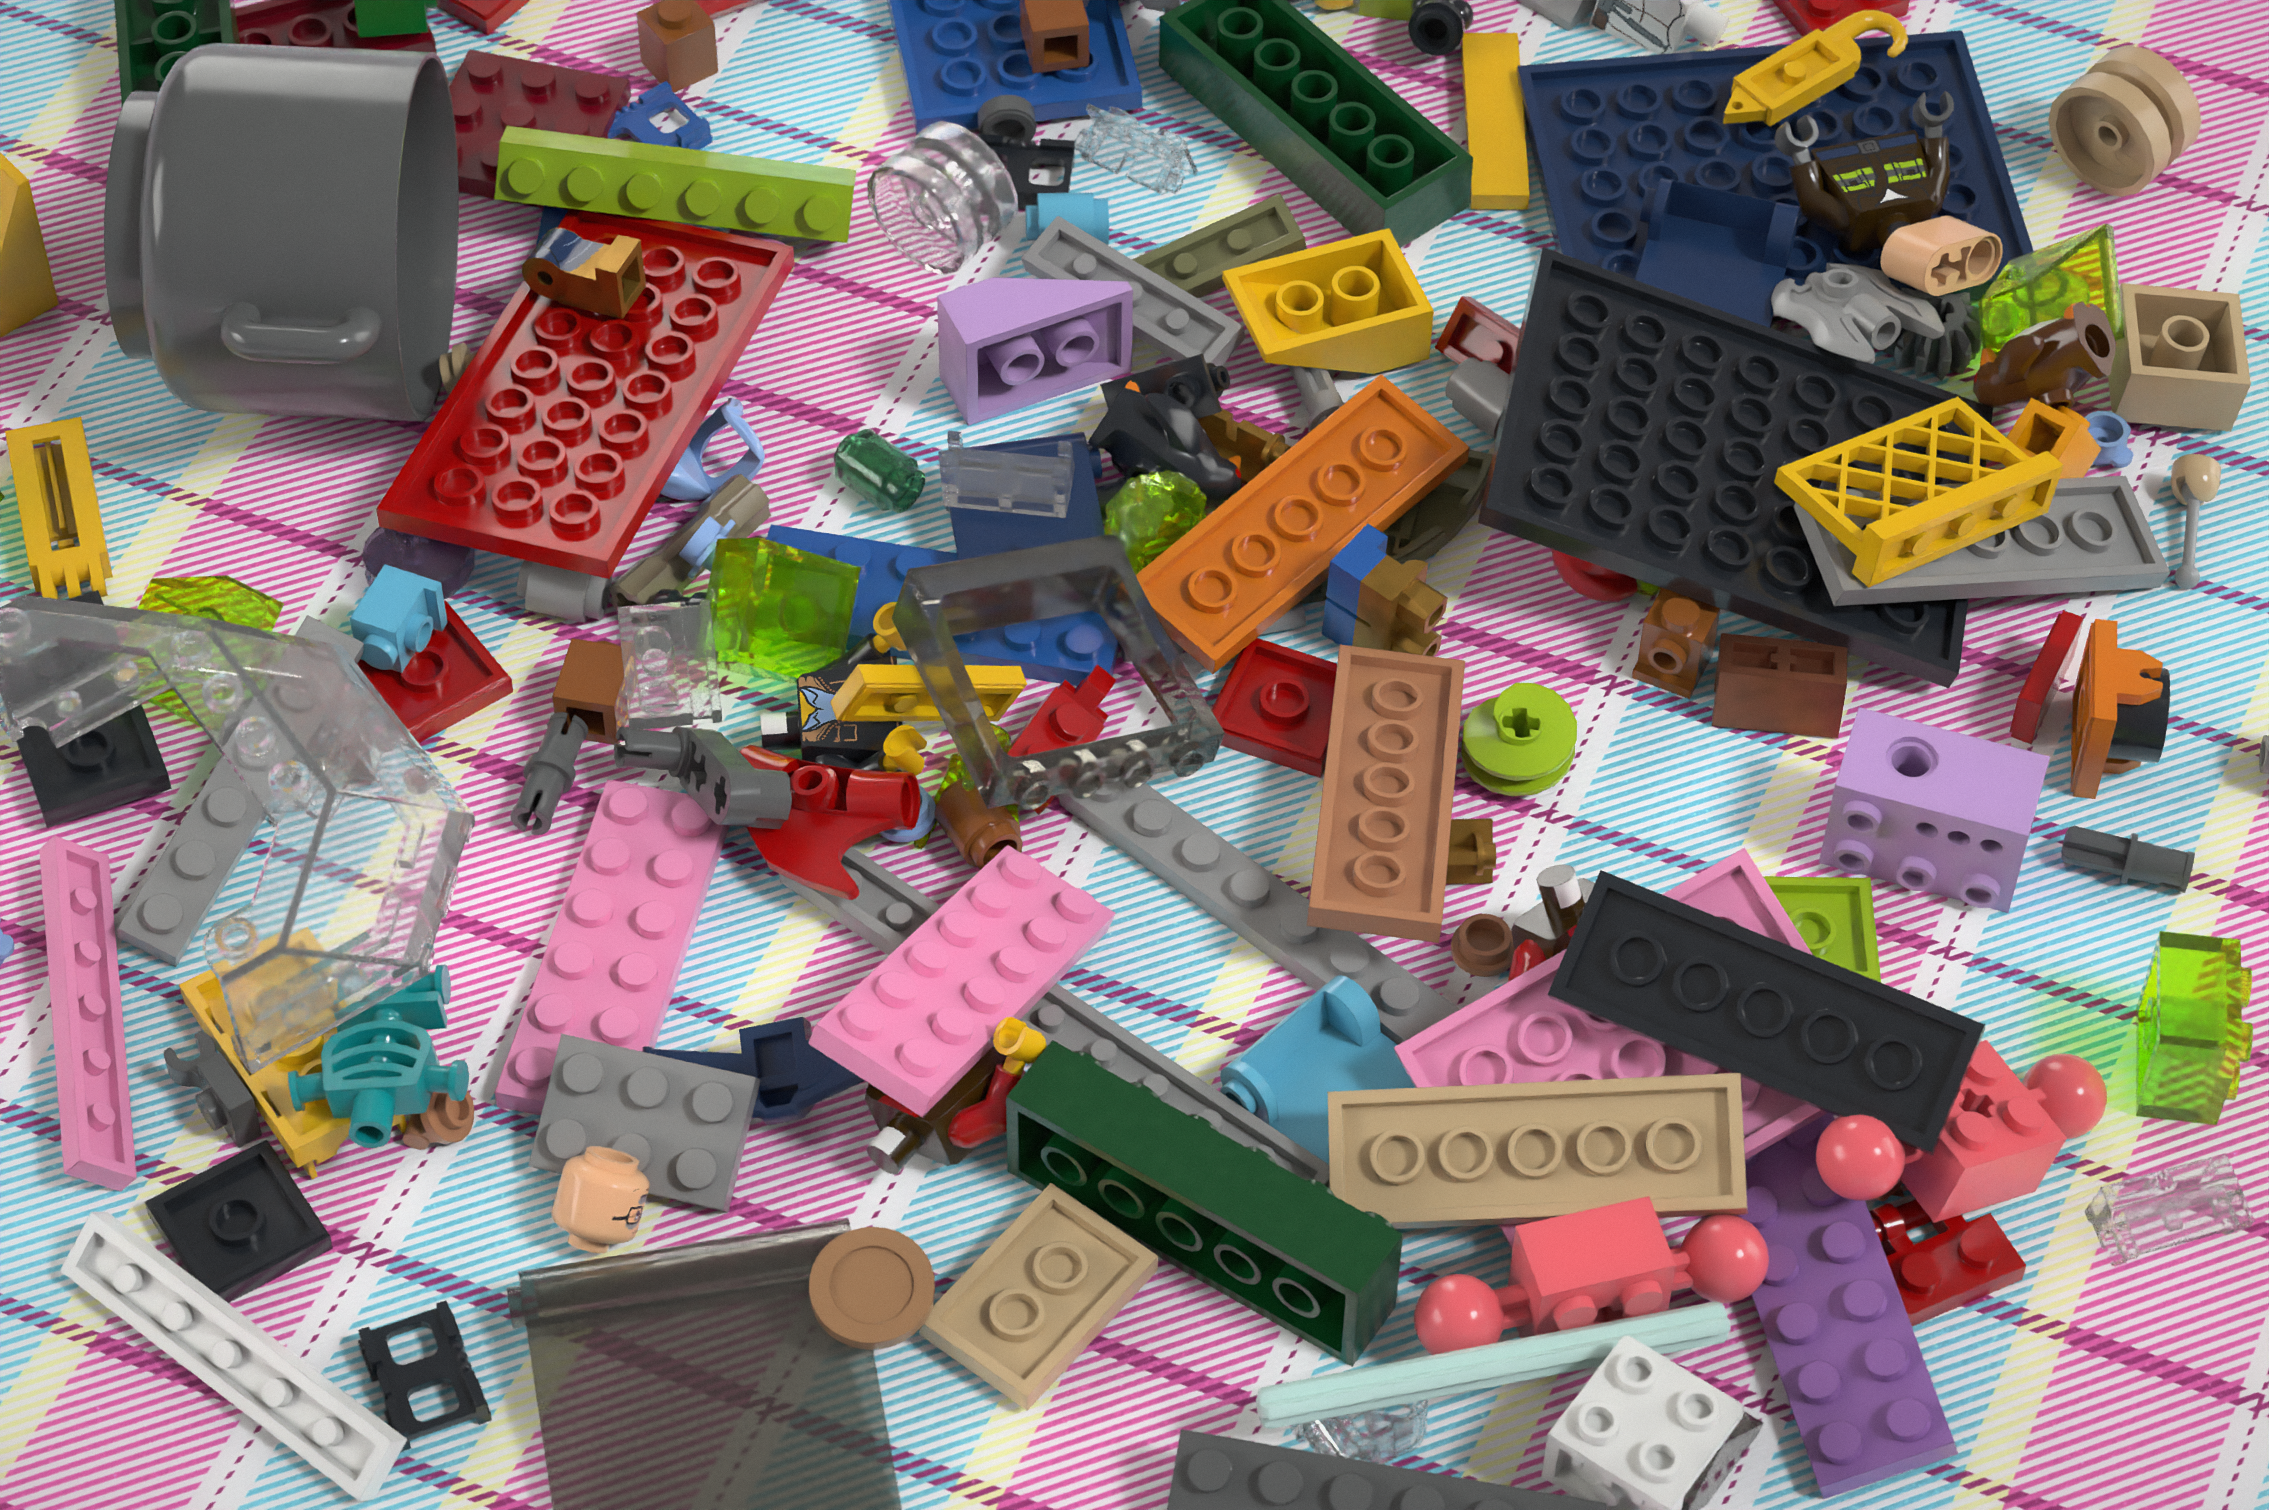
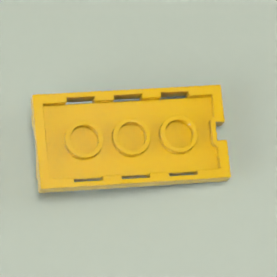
M297 927L251 949L253 960L234 969L227 962H224L179 984L184 1003L203 1031L213 1039L218 1053L221 1052L254 1099L255 1107L296 1167L303 1166L310 1178L314 1179L318 1175L313 1160L316 1164H319L337 1155L340 1145L349 1136L351 1118H334L327 1099L305 1103V1110L298 1112L295 1111L291 1100L288 1072L297 1070L299 1076L322 1072L321 1053L323 1045L332 1035L338 1033L330 1010L331 998H335V978ZM317 975L324 985L325 992L314 976ZM405 1114L394 1115L392 1127L396 1125L401 1133L404 1134L407 1128Z

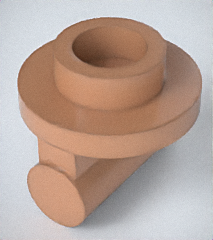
M468 1090L462 1101H452L448 1093L433 1092L426 1112L411 1115L402 1138L404 1143L411 1148L424 1150L428 1148L430 1143L451 1144L466 1138L472 1129L474 1121V1103Z

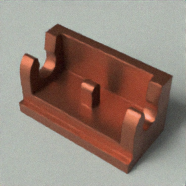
M1721 633L1714 682L1715 698L1712 726L1838 738L1847 689V648L1811 641Z

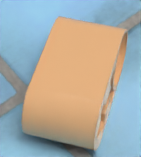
M1942 216L1895 230L1883 247L1881 268L1884 274L1890 278L1933 296H1940L1988 281L1994 275L2001 262L2002 242L1993 233L1954 217Z

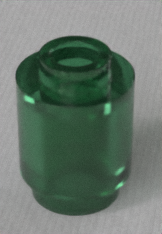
M864 429L856 434L852 433L846 436L835 451L834 474L836 479L880 510L887 511L891 509L896 513H902L917 501L923 491L925 474L918 469L917 461L871 429Z

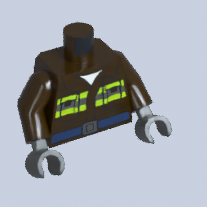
M1945 91L1940 96V116H1934L1926 110L1925 93L1915 103L1912 112L1914 121L1925 131V138L1919 139L1916 130H1910L1811 149L1809 153L1808 147L1814 144L1818 138L1819 131L1815 120L1808 115H1804L1798 120L1797 129L1802 141H1798L1793 137L1791 127L1787 121L1781 125L1774 137L1775 145L1784 155L1792 156L1794 165L1789 166V170L1803 215L1831 234H1835L1846 250L1855 253L1882 248L1895 230L1931 220V216L1941 211L1950 182L1949 137H1942V125L1950 117L1954 108L1952 96Z

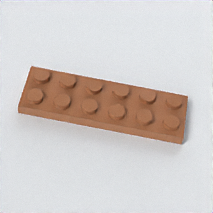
M1340 645L1306 926L1439 943L1443 920L1465 660Z

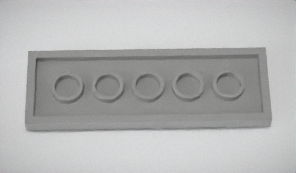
M2126 476L2059 479L2048 513L1869 588L1852 574L1857 556L1798 503H1795L1793 506L1834 606L2161 587L2170 574V570ZM1967 483L1937 485L1950 488H1958ZM1860 488L1846 489V494L1880 500V492ZM1890 495V503L1911 507L1923 502ZM1844 513L1861 530L1866 529V525L1877 521Z

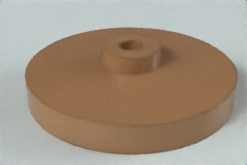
M863 1227L845 1232L824 1247L812 1266L809 1278L811 1307L821 1327L830 1336L845 1345L865 1350H877L895 1346L913 1336L924 1325L930 1315L935 1298V1279L932 1265L922 1248L911 1238L898 1231L882 1227Z

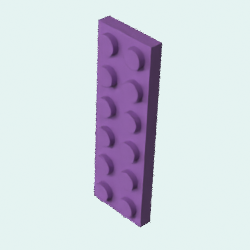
M1830 1113L1823 1115L1745 1160L1748 1214L1736 1215L1747 1220L1759 1230L1768 1248V1270L1762 1284L1752 1293V1297L1823 1499L1958 1454L1865 1201L1850 1200L1836 1194L1825 1184L1819 1174L1816 1164V1148L1822 1132L1835 1120L1833 1114Z

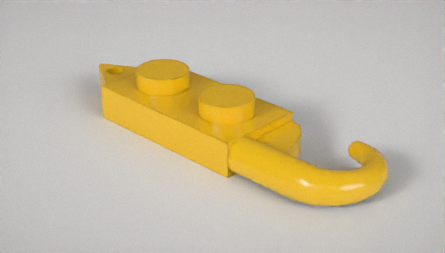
M1863 10L1853 13L1822 32L1816 29L1733 78L1732 96L1724 111L1723 123L1764 121L1767 125L1772 126L1854 77L1855 72L1860 67L1861 51L1853 39L1867 31H1883L1893 38V44L1888 49L1887 55L1895 58L1904 51L1907 45L1906 29L1898 19L1878 10Z

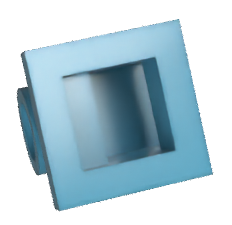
M384 564L350 617L353 638L364 643L363 655L360 659L377 669H391L402 673L414 653L425 649L430 640L432 630L443 631L448 623L441 582Z

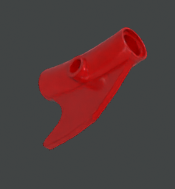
M748 745L739 751L755 769L787 772L790 778L792 796L788 820L782 824L780 829L746 828L771 870L808 888L847 900L856 899L860 891L856 882L841 864L845 852L854 844L886 830H912L917 824L921 798L917 778L912 772L873 771L824 765L792 758L755 745Z

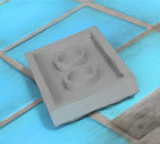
M561 1034L528 1166L562 1174L567 1160L571 1157L585 1155L587 1147L611 1148L627 1153L639 1161L637 1169L650 1182L648 1194L729 1212L761 1080L735 1072Z

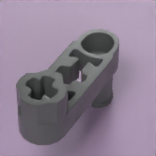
M623 726L619 728L615 738L625 741V745L614 744L616 766L618 768L633 767L668 770L670 776L679 778L682 787L714 823L718 825L780 829L782 824L788 820L792 796L790 778L787 772L755 769L721 732L713 729L676 726L672 732L631 729Z

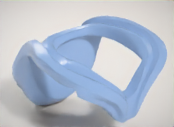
M728 398V402L721 405L701 425L660 494L679 500H705L734 475L742 474L749 481L756 476L764 462V449L754 430L741 418L744 413L740 400ZM728 425H731L745 441L749 449L729 471L718 477H710L702 466L703 453L711 438Z

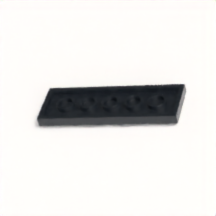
M1600 870L1547 994L1555 1001L1728 1072L1740 1073L1741 1077L1835 1116L1866 1115L1876 1118L1887 1125L1895 1138L1902 1141L1903 1144L1930 1155L1934 1154L1986 1029L1983 1023L1603 870Z

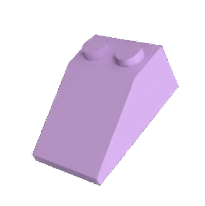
M992 277L937 295L939 376L968 426L1132 371L1133 289L1127 281Z

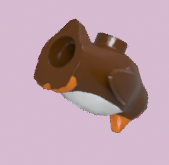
M2083 301L2073 303L2065 309L2062 318L2040 322L2011 338L2004 344L1998 356L1992 349L1984 348L1981 352L1980 367L1973 382V392L1978 401L1993 408L2015 409L2025 408L2030 399L2033 398L2056 410L2059 406L2071 408L2075 404L2073 394L2081 389L2092 376L2099 380L2111 374L2113 359L2116 353V342L2105 312L2093 303L2087 305Z

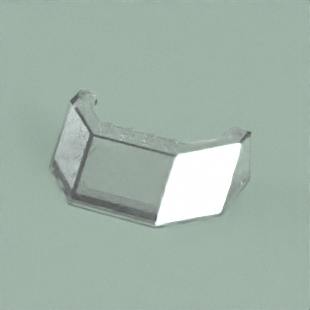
M23 595L0 607V725L12 742L24 737L22 728L40 726L48 731L51 741L56 748H59L156 695L173 688L276 826L252 902L214 923L205 934L203 940V952L206 962L220 981L235 1034L230 1036L234 1050L251 1075L429 974L435 955V938L441 919L446 918L459 877L457 867L464 844L470 841L475 825V817L470 808L342 645L204 617Z

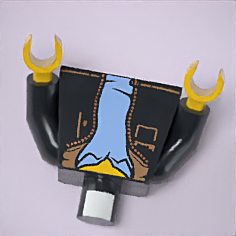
M890 602L883 605L877 611L873 620V628L877 634H867L844 655L814 672L804 673L796 679L798 711L760 714L763 748L770 751L801 749L802 760L830 766L873 771L912 772L915 776L920 774L924 768L925 760L917 751L925 749L927 741L913 726L903 725L902 721L836 720L830 704L832 698L858 664L897 665V656H890V648L893 647L899 651H907L914 647L918 637L916 629L909 624L912 614L898 602Z

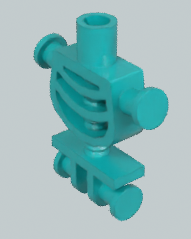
M446 964L437 965L435 972L415 973L413 966H401L397 980L387 981L383 968H371L369 976L349 977L347 971H338L336 973L334 984L335 998H331L330 1010L338 1033L332 1035L323 1045L321 1053L322 1072L299 1076L297 1070L288 1072L291 1100L295 1111L298 1112L305 1110V1103L327 1099L334 1118H351L349 1137L355 1144L365 1148H379L386 1145L390 1140L394 1115L425 1113L433 1092L448 1093L452 1101H462L466 1096L469 1085L467 1062L465 1060H454L451 1066L440 1065L432 1038L426 1031L447 1028L448 1018L443 1005H448L451 998L450 973Z

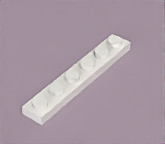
M91 1212L60 1271L358 1501L375 1499L407 1439L110 1213Z

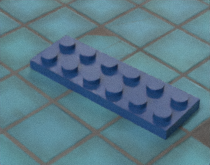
M771 524L741 617L742 631L744 634L850 650L867 634H877L873 628V620L877 611L887 603L898 602L912 614L909 624L916 629L918 638L914 647L907 651H899L891 647L890 656L939 665L1020 666L1025 678L1059 684L1067 680L1071 685L1077 686L1082 679H1085L1097 664L1113 676L1120 649V637H1123L1131 605L1124 598L1125 583L1129 580L1095 576L964 594L957 553Z

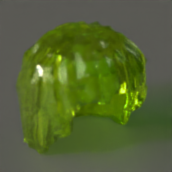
M1168 470L1163 472L1153 471L1148 475L1140 474L1136 478L1132 477L1127 480L1122 489L1106 505L1108 518L1105 522L1106 542L1108 547L1112 549L1114 558L1127 570L1130 578H1133L1206 518L1204 512L1207 500L1206 495L1201 492L1195 481L1187 478L1183 473Z

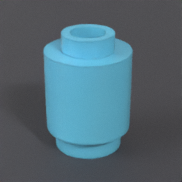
M1093 192L1037 193V205H1026V241L1037 240L1051 222L1059 216L1109 245L1108 198H1094Z

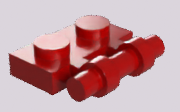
M1916 1199L1897 1207L1886 1203L1869 1210L1912 1327L2023 1279L2027 1265L1991 1213L1966 1222L1962 1215H1958L1934 1223ZM1931 1222L1938 1235L1914 1245L1906 1232Z

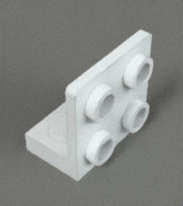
M1623 1336L1549 1431L1541 1477L1575 1498L1607 1503L1606 1510H1682L1684 1495L1743 1417L1744 1406L1633 1337Z

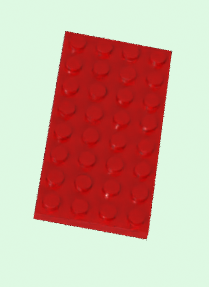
M569 209L558 228L573 231L584 240L611 245L618 235L640 239L646 281L645 288L623 319L562 304L559 301L543 297L533 291L523 280L377 506L376 512L379 527L610 579L794 267L792 246L666 220Z

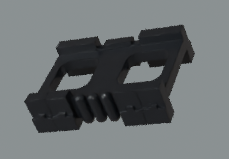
M969 133L963 180L960 187L961 210L995 212L996 204H1003V208L1026 209V205H1037V193H1069L1072 169L1075 164V141L1040 138V145H1036L1034 140H1030L1026 144L1023 139H1020L1016 144L1014 139H1009L1007 143H1003V135ZM975 161L1002 163L1004 161L1007 163L1005 178L1001 181L975 180L971 177L973 164ZM1040 163V165L1064 167L1062 183L1056 186L1031 183L1029 181L1031 166Z
M447 1300L436 1303L437 1308L373 1330H370L369 1326L358 1330L360 1337L358 1345L371 1382L378 1380L386 1408L384 1411L385 1420L390 1427L407 1439L401 1452L411 1449L410 1440L474 1418L477 1419L478 1425L492 1421L487 1401L468 1360L460 1330ZM419 1327L429 1328L436 1341L437 1351L431 1356L408 1364H397L391 1355L388 1341L393 1336ZM441 1383L450 1384L458 1399L459 1407L454 1412L428 1421L417 1420L410 1406L409 1397L417 1391Z

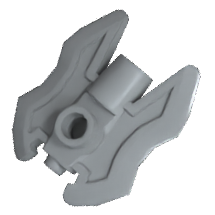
M1827 263L1826 272L1821 274L1817 272L1811 273L1803 286L1795 285V280L1793 279L1780 281L1771 296L1774 315L1795 321L1807 329L1814 344L1830 352L1866 363H1874L1875 352L1872 347L1878 350L1889 347L1899 336L1901 328L1931 339L1941 337L1945 331L1936 309L1927 300L1905 294L1891 284L1888 276L1883 271L1859 265Z

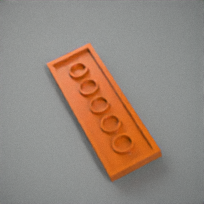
M1380 374L1126 582L1124 598L1210 673L1214 674L1323 583L1329 576L1330 561L1367 524H1370L1380 532L1385 531L1466 463L1470 447Z

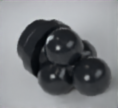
M1413 0L1408 32L1413 44L1421 52L1432 56L1448 54L1454 51L1461 43L1465 30L1472 25L1474 20L1473 9L1465 0Z

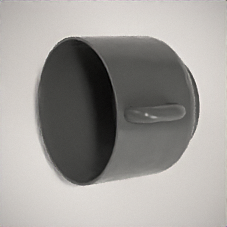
M212 43L199 45L181 56L167 74L159 91L135 90L123 104L113 136L107 173L104 212V259L108 304L116 339L123 353L131 359H152L162 380L174 397L188 407L207 412L400 421L427 420L436 405L443 382L439 358L441 354L449 352L456 293L459 237V178L455 119L448 78L439 56L435 52Z

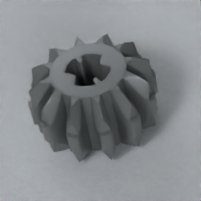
M1902 287L1901 291L1905 294L1927 300L1936 309L1945 331L1941 337L1931 339L1901 328L1895 342L1883 349V352L1893 356L1896 369L1912 367L1917 379L1924 372L1933 373L1940 381H1943L1949 371L1963 374L1966 367L1970 364V360H1974L1976 354L1981 350L1984 337L1981 334L1983 325L1982 309L1972 306L1969 292L1933 296L1919 289L1915 291Z

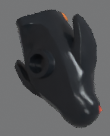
M1129 381L1088 440V443L1094 447L1106 450L1111 455L1113 467L1127 478L1129 484L1136 491L1145 495L1155 494L1167 500L1218 508L1242 487L1240 456L1235 455L1228 459L1221 457L1190 409L1174 398L1163 394L1149 393L1147 396L1140 394L1138 385L1132 381Z

